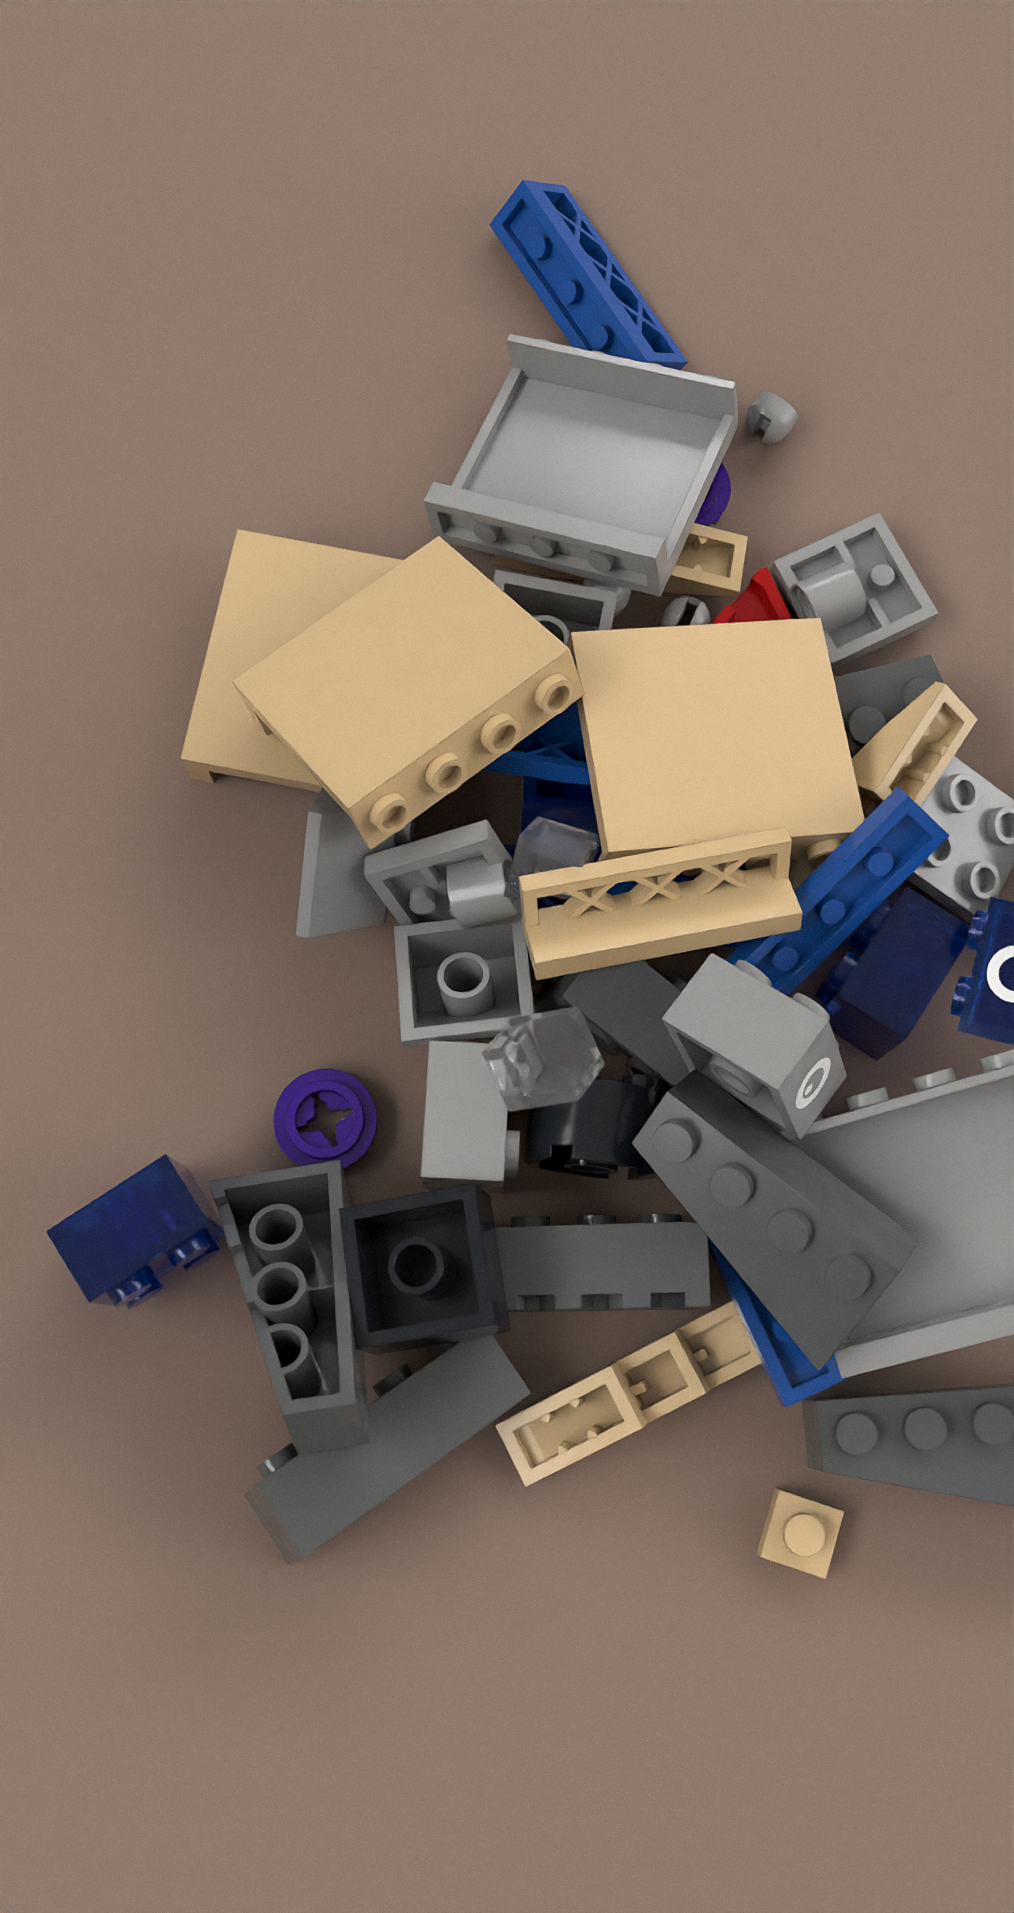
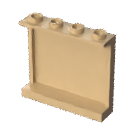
M237 529L180 758L190 779L214 783L216 774L221 773L315 792L321 791L322 786L278 737L274 733L267 736L256 724L233 685L232 680L403 560Z
M440 536L434 538L232 680L233 685L256 724L267 736L274 733L349 815L370 850L403 829L410 821L447 794L458 789L469 778L502 754L510 751L517 743L550 719L565 711L572 703L585 695L570 649Z
M821 618L570 633L566 646L571 651L585 695L576 700L602 849L597 862L786 827L792 840L790 860L808 859L810 865L819 866L865 820ZM771 854L749 858L743 864H745L747 870L770 866ZM695 868L684 870L681 873L685 876H699L705 870Z

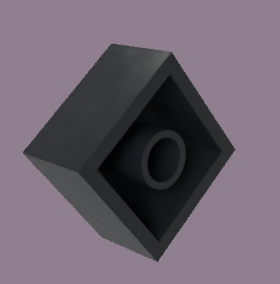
M475 1183L339 1208L356 1350L382 1355L511 1332L491 1196Z

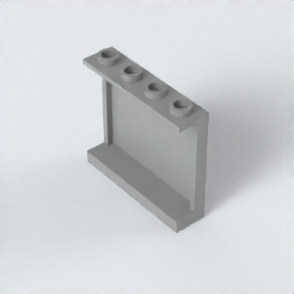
M510 334L507 338V345L512 368L452 485L433 482L423 500L434 537L440 536L447 543L661 597L739 425L736 382L723 380L712 375H700L663 367L656 363H644L607 355L600 351H588L556 344L545 339H533Z
M1014 1049L980 1059L984 1073L956 1080L953 1067L912 1079L916 1092L889 1100L886 1088L883 1087L845 1098L849 1112L823 1119L820 1113L800 1141L785 1131L779 1132L919 1240L897 1277L835 1351L834 1355L841 1378L1014 1335Z

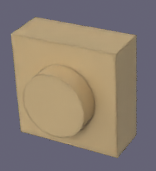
M775 1488L756 1554L762 1558L826 1579L844 1511Z

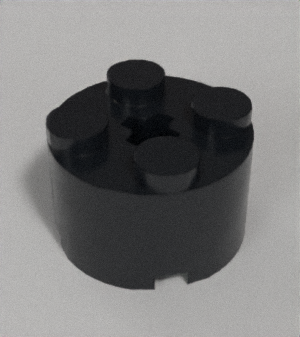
M560 1064L558 1073H541L540 1078L533 1082L525 1163L532 1164L540 1161V1169L591 1178L609 1179V1173H616L617 1167H629L628 1180H647L657 1177L656 1172L633 1146L632 1142L664 1097L661 1093V1079L640 1074L623 1075L622 1082L598 1079L599 1069L583 1064Z

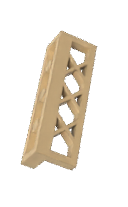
M775 828L519 876L523 932L536 980L801 930L802 910L789 880L792 840L787 828ZM771 854L770 866L743 871L738 869L749 858ZM695 868L705 870L694 880L680 883L672 881L684 870ZM631 880L638 882L627 893L616 895L606 893L616 883ZM562 893L572 896L563 905L538 909L537 898Z

